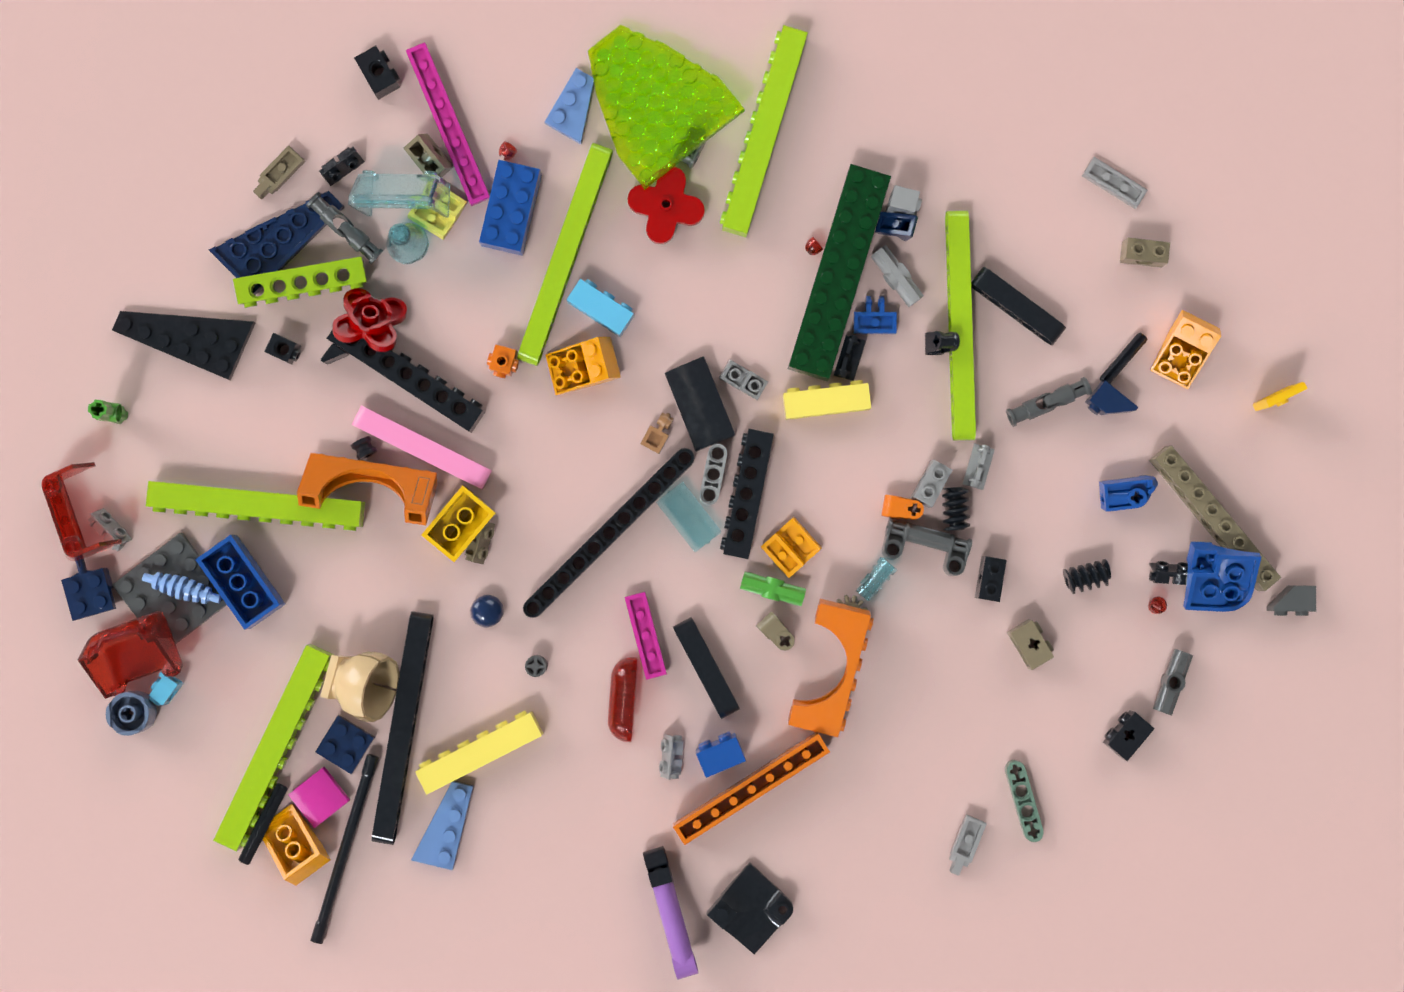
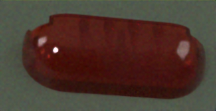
M629 657L619 661L612 670L610 680L608 727L615 738L629 743L632 742L637 657Z

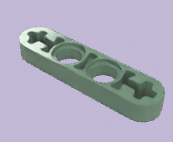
M1011 760L1005 766V774L1021 829L1026 839L1031 842H1038L1042 839L1044 832L1026 768L1020 761ZM1015 764L1017 767H1020V770L1017 771L1018 777L1020 779L1024 777V781L1012 782V780H1016L1015 774L1010 773V770L1013 769L1012 765ZM1017 786H1026L1027 792L1024 796L1016 795L1015 790ZM1026 805L1031 806L1033 809V813L1029 817H1024L1021 813L1022 808ZM1024 821H1032L1033 827L1038 829L1035 837L1028 834L1031 831L1030 824H1024Z

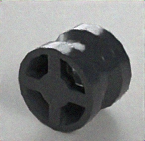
M370 436L361 438L350 445L357 452L356 457L358 460L366 459L377 452L376 447H373L371 444L372 439Z

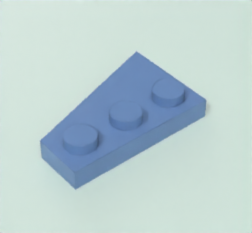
M576 68L544 123L575 142L582 144L595 79Z

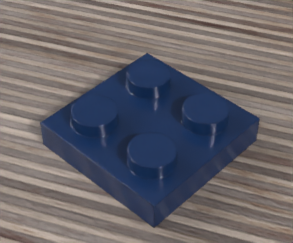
M338 715L315 752L346 772L353 774L375 737Z

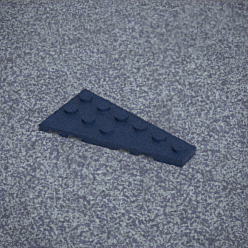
M330 191L321 194V197L329 205L333 204L340 212L345 208ZM308 200L305 204L295 209L292 208L286 211L285 214L263 222L245 231L244 234L225 241V243L208 250L236 278L280 271L327 224L320 219L318 213L311 207L308 208L306 206L310 201ZM261 284L254 286L253 292L255 295L263 288Z

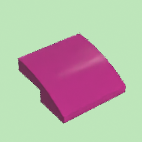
M325 767L321 768L288 794L313 828H316L350 801L349 797Z

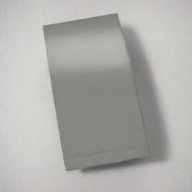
M732 360L728 361L719 376V379L756 400L759 399L768 381Z

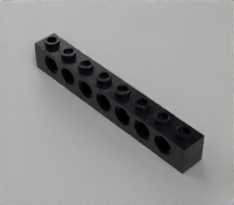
M333 331L326 338L470 433L473 432L485 414V411L481 409L482 404L473 398L469 402L463 398L465 393L456 387L451 390L445 386L447 381L439 376H436L434 379L428 375L430 370L421 364L417 367L410 363L412 359L402 352L398 355L391 349L386 352L377 351L375 355L369 356L367 350L370 346L363 338L359 339L356 344L345 343L337 340L333 335ZM388 357H393L395 360L394 365L387 368L385 360ZM407 368L412 369V376L409 379H404L403 371ZM429 380V389L422 391L420 388L421 382ZM447 392L448 399L445 402H439V393ZM459 403H464L466 406V410L462 414H457L455 410Z

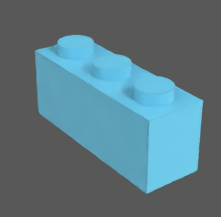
M580 279L566 299L567 302L621 337L634 318V313L631 312L633 309L623 302L621 305L615 302V297L609 292L604 291L602 293L596 289L597 285L592 281Z

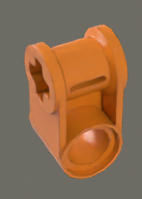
M885 495L881 516L916 520L923 515L924 507L917 500ZM913 504L916 505V509H919V512L915 513L914 516L911 515V511H908V508H911Z

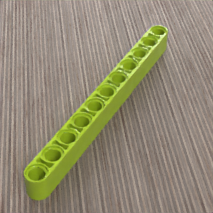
M592 143L524 334L517 355L518 360L535 366L539 365L609 167L613 149Z
M968 210L946 211L949 332H957L960 339L958 349L949 352L953 441L975 440L976 418Z

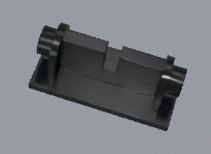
M354 146L351 148L347 147V149L337 155L340 161L336 162L333 158L321 166L322 169L319 172L330 186L340 181L365 162Z
M846 335L834 376L854 381L866 340L859 339L855 335Z
M1164 561L1149 563L1153 571L1149 574V580L1153 581V583L1169 584L1170 577H1173V584H1187L1188 563L1169 564Z

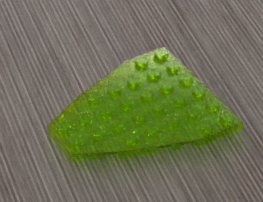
M619 25L588 50L596 96L619 159L644 190L745 111L741 103L717 75L710 74L702 69V66L689 61L684 55L663 42L651 40L645 37L644 34L633 32L623 25Z

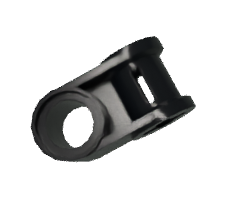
M940 331L925 333V355H943L944 353L956 351L960 343L958 333L949 332L944 334Z

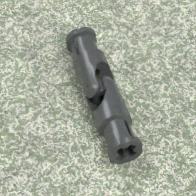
M319 192L306 204L308 208L311 207L318 213L320 219L335 233L343 238L345 237L346 241L355 251H360L369 260L370 264L383 252L382 249H378L369 241L370 238L365 233L354 228L353 223L333 204L329 205ZM341 218L345 221L341 223L338 229L333 224V219Z
M1083 377L1079 382L1061 386L1053 393L1042 394L1023 402L1022 406L1012 410L1010 408L1007 409V418L1010 424L1015 427L1021 421L1031 420L1053 411L1057 406L1072 403L1076 398L1085 394L1091 395V386L1088 380ZM1042 399L1043 407L1046 409H1039L1036 402Z

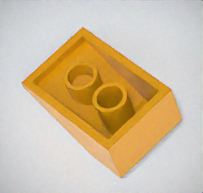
M294 804L289 805L273 817L263 837V841L284 880L297 886L331 861V859Z

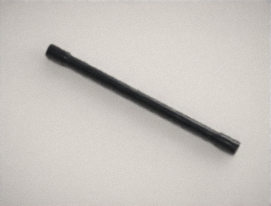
M370 754L366 756L362 776L323 904L310 939L313 943L323 944L330 914L369 786L379 761L377 756Z

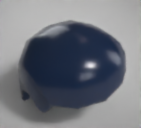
M481 596L472 603L470 608L471 618L475 624L481 627H492L500 622L504 614L503 604L495 596Z

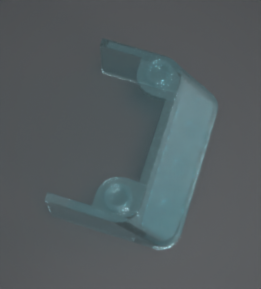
M363 170L362 174H358L351 189L348 205L366 216H372V208L432 209L443 217L449 218L450 183L437 176V172L425 171L424 174H375L374 171Z

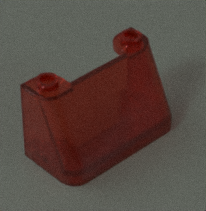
M161 611L144 615L92 635L87 640L78 658V662L105 699L124 693L130 681L161 671L166 677H174L181 672L183 667L167 619Z

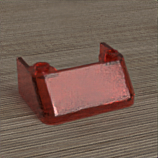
M95 462L71 464L46 475L42 480V490L64 555L70 561L87 558L122 543L121 539H116L86 547L63 480L95 467Z

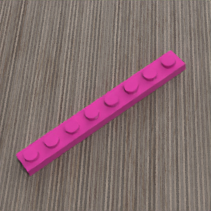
M424 42L407 49L408 58L470 205L474 206L488 200L490 195L426 43Z

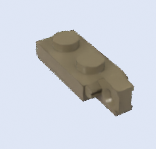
M287 146L259 175L258 182L260 184L253 192L261 200L269 192L271 194L275 193V191L277 192L306 161L290 146Z

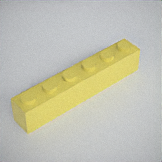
M524 710L514 716L516 720L510 723L505 720L495 725L496 730L490 733L488 730H485L476 735V740L461 742L457 745V750L450 752L448 749L438 754L439 759L433 762L428 759L420 763V769L415 771L426 795L541 737L543 732L533 712L527 713Z

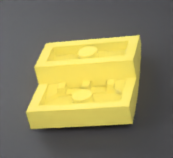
M432 181L421 192L420 199L408 213V218L444 240L465 208L467 201L437 182Z

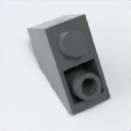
M1288 585L1267 606V611H1274V615L1287 616V611H1295L1296 616H1309V612H1316V586Z

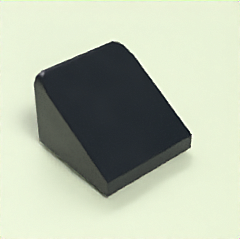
M331 344L322 356L321 361L328 365L349 356V354L337 345Z

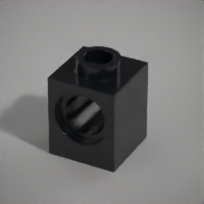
M273 333L264 352L292 365L300 357L301 350L299 349L301 345ZM288 344V353L282 355L280 352L281 347Z

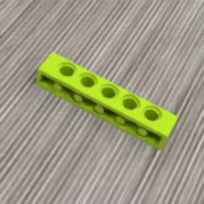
M362 256L233 279L237 302L240 305L244 304V308L257 306L258 301L264 300L266 304L279 302L278 298L287 297V300L299 299V294L308 293L309 297L321 295V290L329 289L330 293L342 291L343 286L350 285L351 289L364 287L363 283L367 282ZM347 269L349 271L350 277L347 281L339 280L338 273L340 270ZM320 273H326L328 276V282L325 285H320L317 282V276ZM301 276L307 280V285L303 289H299L296 286V279ZM279 280H282L286 285L285 290L281 293L277 292L274 288L275 283ZM257 284H261L264 287V293L261 296H256L253 292V288Z

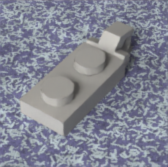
M967 814L965 815L950 852L949 860L953 861L949 870L951 873L959 876L962 867H968L969 863L972 862L987 825L986 822Z

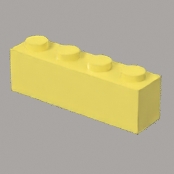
M863 380L851 381L850 385L842 386V383L829 384V388L822 389L821 385L808 386V390L800 391V388L787 389V393H783L786 420L871 409L868 383L863 384Z

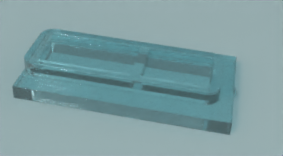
M683 482L673 490L668 491L665 496L656 502L694 552L710 543L713 538L721 533V530Z

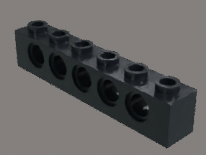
M748 429V433H743L741 445L745 446L744 453L739 454L737 466L741 467L740 473L734 476L733 487H736L735 496H730L728 508H732L731 517L726 516L724 526L725 529H728L727 537H722L720 549L724 550V555L749 559L774 436L773 433ZM755 446L760 449L761 454L758 458H752L749 455L751 447ZM748 467L754 468L756 470V477L748 479L744 474L745 469ZM743 488H749L752 491L751 499H742L740 491ZM738 509H745L748 512L746 520L740 521L737 519L736 512ZM736 529L744 533V538L740 542L732 539V532Z

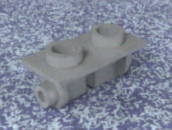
M974 444L963 481L964 485L981 490L984 489L995 449L986 445Z
M104 508L90 514L91 517L88 519L89 525L100 536L104 532L107 533L103 540L112 550L119 551L124 547V543L132 540L126 530Z
M664 734L661 741L662 761L659 763L660 777L671 780V778L679 779L682 759H675V755H682L684 740H682L681 735L670 736Z

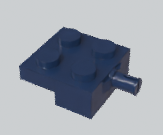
M84 558L75 560L78 573L61 580L72 621L116 609L111 591L113 588L108 568H100L93 571L87 570Z

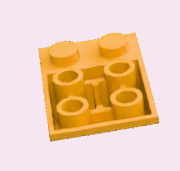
M1181 310L1150 371L1189 389L1221 338L1220 328Z
M596 337L545 354L555 395L621 378L611 337Z

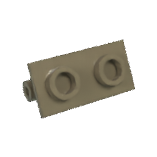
M488 522L475 537L477 538L476 542L470 543L465 552V560L484 564L488 556L490 541L494 536V523Z

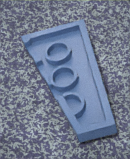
M457 781L451 782L411 861L449 870L454 869L474 785Z

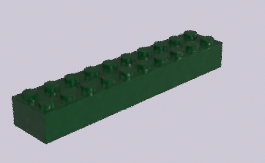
M850 164L790 358L788 370L827 382L830 379L891 179L890 175Z

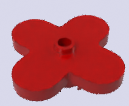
M674 166L661 170L655 187L637 185L630 190L627 198L628 205L634 213L648 217L646 233L648 238L655 244L668 243L674 236L676 225H697L702 221L705 213L704 205L700 199L684 194L686 186L685 174L681 169ZM669 202L670 206L668 208H664L662 206V203Z
M361 288L347 291L343 298V306L347 313L338 316L333 321L332 331L334 337L345 343L363 338L373 350L379 352L393 349L397 341V333L393 326L402 323L406 319V304L395 297L381 298V300L375 299L368 291Z

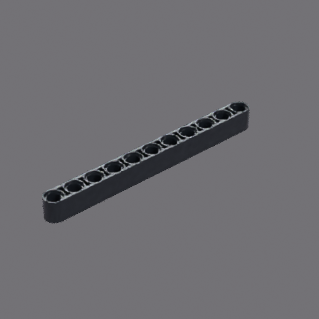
M687 448L677 451L524 603L523 612L530 618L540 616L692 466L694 463L693 452ZM684 452L690 454L691 461L688 464H682L679 461L680 454ZM671 467L675 469L676 475L674 478L667 479L664 476L666 468ZM653 482H657L661 486V490L657 494L649 492V485ZM637 497L645 499L646 504L644 508H635L634 500ZM622 512H627L630 515V521L627 524H622L619 521V515ZM605 528H614L615 536L612 539L605 538L603 534ZM597 542L600 545V551L597 554L590 553L588 549L590 543ZM582 557L584 559L585 565L582 569L574 567L573 562L575 558ZM561 572L568 573L570 577L568 583L562 584L559 582L558 576ZM546 587H551L554 590L553 598L547 599L544 597L543 591ZM531 602H535L539 606V611L536 614H532L528 610V605Z
M414 611L410 614L372 831V842L394 845L433 626L434 615Z

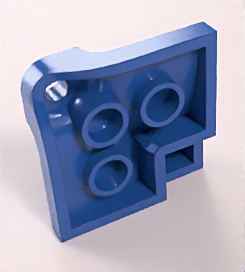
M1191 541L1187 556V584L1183 604L1185 610L1229 612L1238 610L1250 601L1255 588L1262 558L1260 553L1228 549L1213 545L1212 542Z

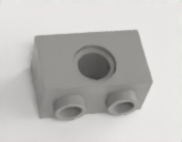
M895 185L890 194L886 212L916 215L922 199L919 198L920 191Z
M936 460L930 461L911 498L920 501L922 505L928 508H932L953 470Z

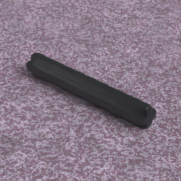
M280 783L275 785L238 858L241 863L246 865L251 863L288 790L286 786Z

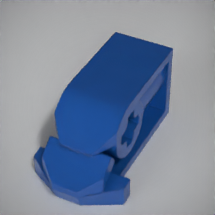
M1140 475L1139 477L1099 481L1101 509L1109 512L1144 506L1158 485L1154 476Z

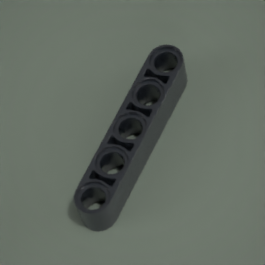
M982 267L972 280L971 287L1049 345H1054L1066 329L1059 320L991 270Z
M692 617L673 626L720 718L723 719L740 710Z

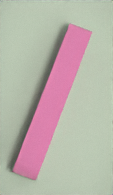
M363 406L360 407L352 423L353 426L482 490L492 470Z

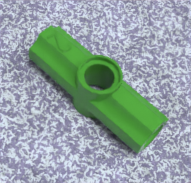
M95 399L93 403L88 405V412L92 415V418L99 421L122 424L128 418V412L119 403Z
M744 572L740 589L760 594L761 597L778 602L781 600L797 606H802L806 592L805 588L787 584L783 580L768 576L763 577L750 572Z

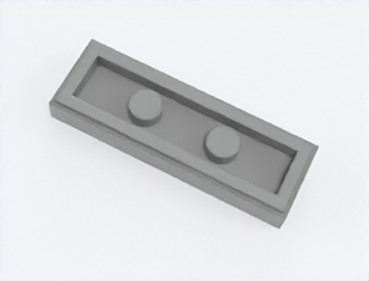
M1096 157L1092 158L1082 174V177L1134 209L1138 207L1148 191Z

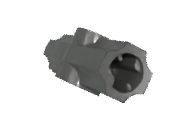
M1174 649L1167 671L1161 678V687L1153 709L1172 716L1180 691L1185 687V677L1193 655ZM1172 677H1176L1177 684L1171 688L1169 680Z

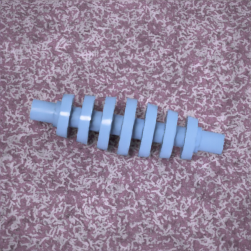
M157 572L154 575L144 573L142 581L151 583L153 589H159L164 594L167 592V595L171 597L175 595V598L179 600L183 598L184 601H190L192 599V602L196 603L201 600L202 604H207L209 601L216 603L221 601V596L213 593L211 587L206 586L204 589V584H197L195 580H189L185 576L180 578L179 575L172 576L167 573L163 576V573Z

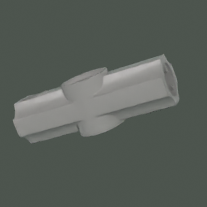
M886 245L871 256L884 274L883 277L887 284L897 291L908 307L924 296L911 279L908 269L901 262L897 261Z

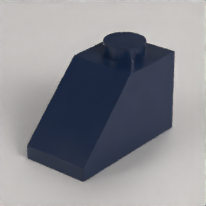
M1106 380L1101 382L1085 401L1089 405L1088 409L1096 415L1129 413L1138 409L1137 405Z

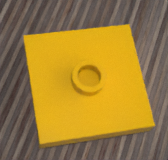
M1305 382L1289 385L1254 402L1253 407L1255 411H1259L1277 405V407L1289 402L1288 398L1308 388Z

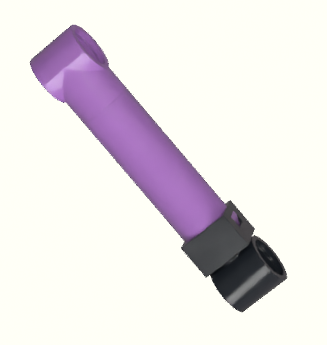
M664 846L644 851L645 865L659 909L676 977L679 980L699 974Z

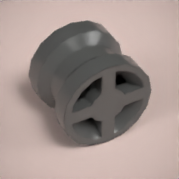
M533 655L528 658L525 663L527 674L532 677L543 675L547 670V661L540 655Z

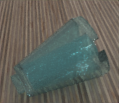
M402 222L390 228L386 238V247L388 253L395 261L402 264H412L421 260L426 255L429 241L422 227L412 222Z

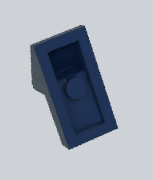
M880 212L875 232L881 235L897 236L903 241H907L913 237L918 216Z

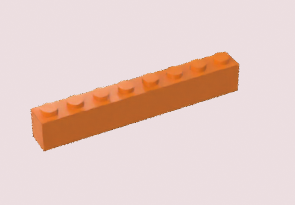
M815 732L674 822L673 828L683 844L686 845L824 757L830 751L818 732Z

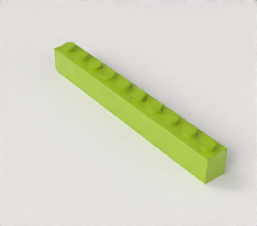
M783 25L782 32L777 31L774 41L775 44H778L776 52L771 51L768 63L772 65L769 72L765 71L762 81L766 85L763 92L759 91L756 101L759 104L757 112L753 111L750 123L753 124L752 131H747L744 143L747 144L746 151H741L738 163L741 164L739 172L735 171L732 180L735 187L733 192L729 191L726 199V204H729L727 212L723 211L720 219V224H723L722 231L747 237L808 32Z
M148 481L146 507H153V512L166 513L167 508L174 509V514L187 515L188 510L195 511V516L208 517V513H216V518L229 519V515H238L237 520L250 521L251 517H259L258 522L272 523V519H280V524L293 525V521H301V526L314 527V523H322V528L335 529V525H344L343 530L356 531L357 527H363L365 502L326 498L320 509L299 506L297 495Z
M312 644L305 646L213 841L236 852L245 846L250 836L248 834L251 828L255 827L260 817L258 816L260 809H264L269 799L267 794L270 788L273 789L278 782L279 777H276L279 769L282 770L287 763L288 758L285 756L288 750H292L296 744L297 738H295V735L305 725L306 719L304 716L307 710L311 711L316 700L313 697L316 691L320 692L325 680H323V676L327 672L331 655L334 654Z

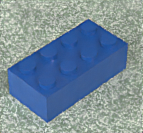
M498 160L479 240L482 247L523 256L542 178L540 169Z
M229 535L195 559L244 630L252 629L285 605L281 596L238 535Z

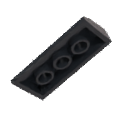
M704 356L665 373L696 452L735 436Z

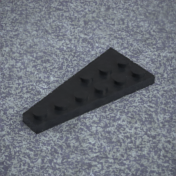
M120 311L112 331L231 381L255 326V322Z

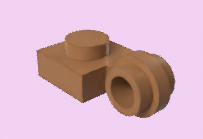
M662 413L657 421V424L660 425L657 429L650 425L640 444L660 454L670 436L662 431L664 428L668 430L674 420L671 414Z

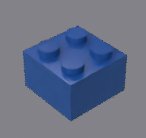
M728 731L719 735V740L714 742L706 740L698 744L696 755L706 778L746 761L735 733L731 734Z

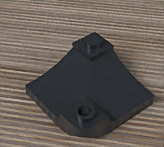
M749 862L721 893L716 902L707 910V916L755 955L772 934L791 917L793 905L781 890ZM785 906L787 910L781 913L779 912V907Z

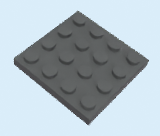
M183 533L176 535L112 584L163 652H167L227 605L222 597L220 603L209 601L207 604H202L201 600L198 603L192 602V599L190 601H184L183 598L179 600L175 598V595L171 597L167 595V592L164 594L159 589H153L151 583L142 581L144 573L154 575L157 572H161L163 576L167 573L172 576L179 575L180 578L185 576L189 580H195L197 584H204V589L206 586L212 588L213 593L219 594L195 560L200 555Z

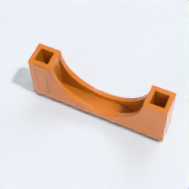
M310 453L297 490L299 506L320 509L327 496L336 489L355 482H373L390 488L401 498L405 506L404 516L406 523L426 526L437 489L436 472Z
M820 598L815 615V624L830 630L842 643L847 656L845 672L837 686L826 695L812 700L793 699L788 717V725L838 737L839 732L844 731L846 719H843L845 711L849 712L852 699H849L851 691H855L857 679L854 678L855 673L861 669L863 660L860 658L861 651L866 650L868 638H865L867 630L871 631L874 618H870L869 610Z

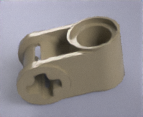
M772 611L756 625L780 650L786 651L794 646L795 640L793 635ZM781 636L790 637V645L788 647L786 645L780 646Z

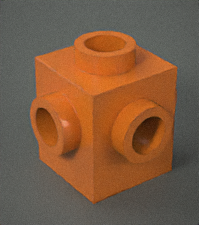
M495 344L493 353H489L487 359L489 370L494 372L493 376L504 379L506 375L512 377V373L517 371L519 360H516L517 350ZM506 360L504 365H500L501 361Z

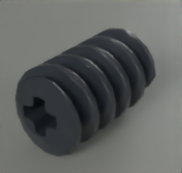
M963 487L943 488L948 493L943 494L942 498L948 499V501L942 503V506L949 508V510L943 512V515L949 516L948 519L943 520V523L949 525L943 531L964 530L970 527V523L964 522V520L970 518V515L964 513L970 507L963 505V503L969 501V498L963 496L969 490Z
M1103 559L1102 563L1099 561H1095L1093 565L1086 563L1085 568L1083 565H1078L1077 570L1074 567H1070L1069 572L1063 569V576L1067 588L1070 589L1072 594H1075L1076 587L1081 592H1084V585L1089 590H1092V583H1095L1097 588H1100L1101 581H1103L1105 586H1108L1109 579H1111V570L1108 561Z

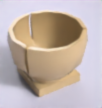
M367 651L356 656L331 655L320 697L337 699L346 713L361 721H377L390 709L397 691L375 685L374 683L397 689L400 675L397 662L380 652Z

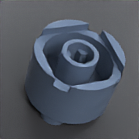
M134 690L120 693L108 704L106 708V721L120 735L129 736L143 732L154 724L157 715L156 704L151 702L149 694L143 691Z

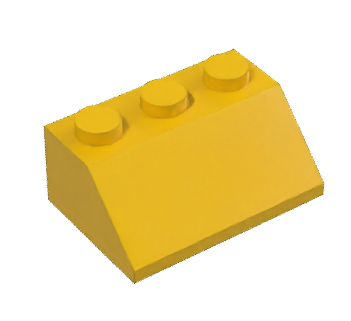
M462 485L421 536L455 562L496 513L471 490Z

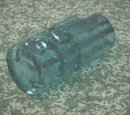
M882 557L878 559V564L872 567L871 573L865 576L860 582L861 585L856 590L868 601L876 595L886 580H890L889 576L891 574L894 575L897 571L895 567Z

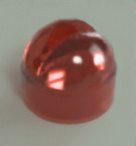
M504 141L499 148V156H505L503 160H510L517 153V149L511 143Z
M811 237L805 244V249L810 255H817L823 250L814 237Z
M1154 597L1149 601L1148 609L1153 614H1161L1167 609V603L1162 597Z

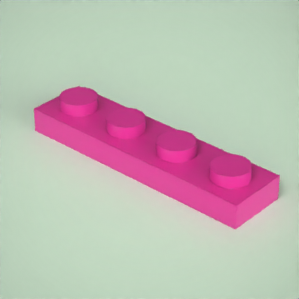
M642 592L624 597L646 680L666 675L667 672L646 593Z

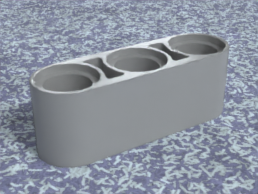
M714 444L708 451L700 490V499L706 505L715 504L719 498L727 459V450L722 444ZM715 448H720L724 452V456L719 460L714 459L711 455ZM710 469L719 471L720 476L717 480H710L707 473ZM710 489L715 492V499L713 501H706L704 499L703 493L706 490Z

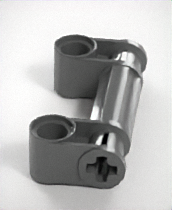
M889 518L885 530L882 554L889 560L899 558L903 553L905 541L945 551L944 572L949 576H957L964 572L972 547V539H960L955 537L954 534L909 522L905 524ZM889 544H894L897 547L898 551L895 556L887 552ZM951 561H956L959 564L957 572L950 570L949 564Z

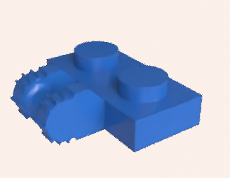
M866 296L865 312H854L853 334H896L897 312H884V296H879L878 299L879 312H871L872 299L871 296Z

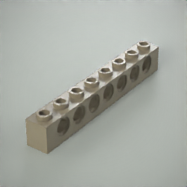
M1172 445L1164 447L1149 460L1220 547L1260 553L1262 558L1255 583L1257 591H1266L1281 579V576Z

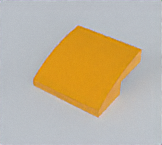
M795 517L790 519L761 546L788 578L822 549Z

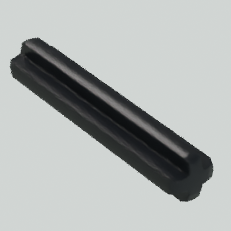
M1138 333L1102 374L1100 381L1106 380L1110 384L1146 343L1147 337L1142 333Z

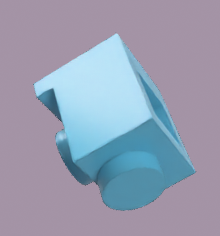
M168 671L160 672L158 676L161 679L158 678L151 686L152 691L149 694V700L158 706L169 704L184 684Z

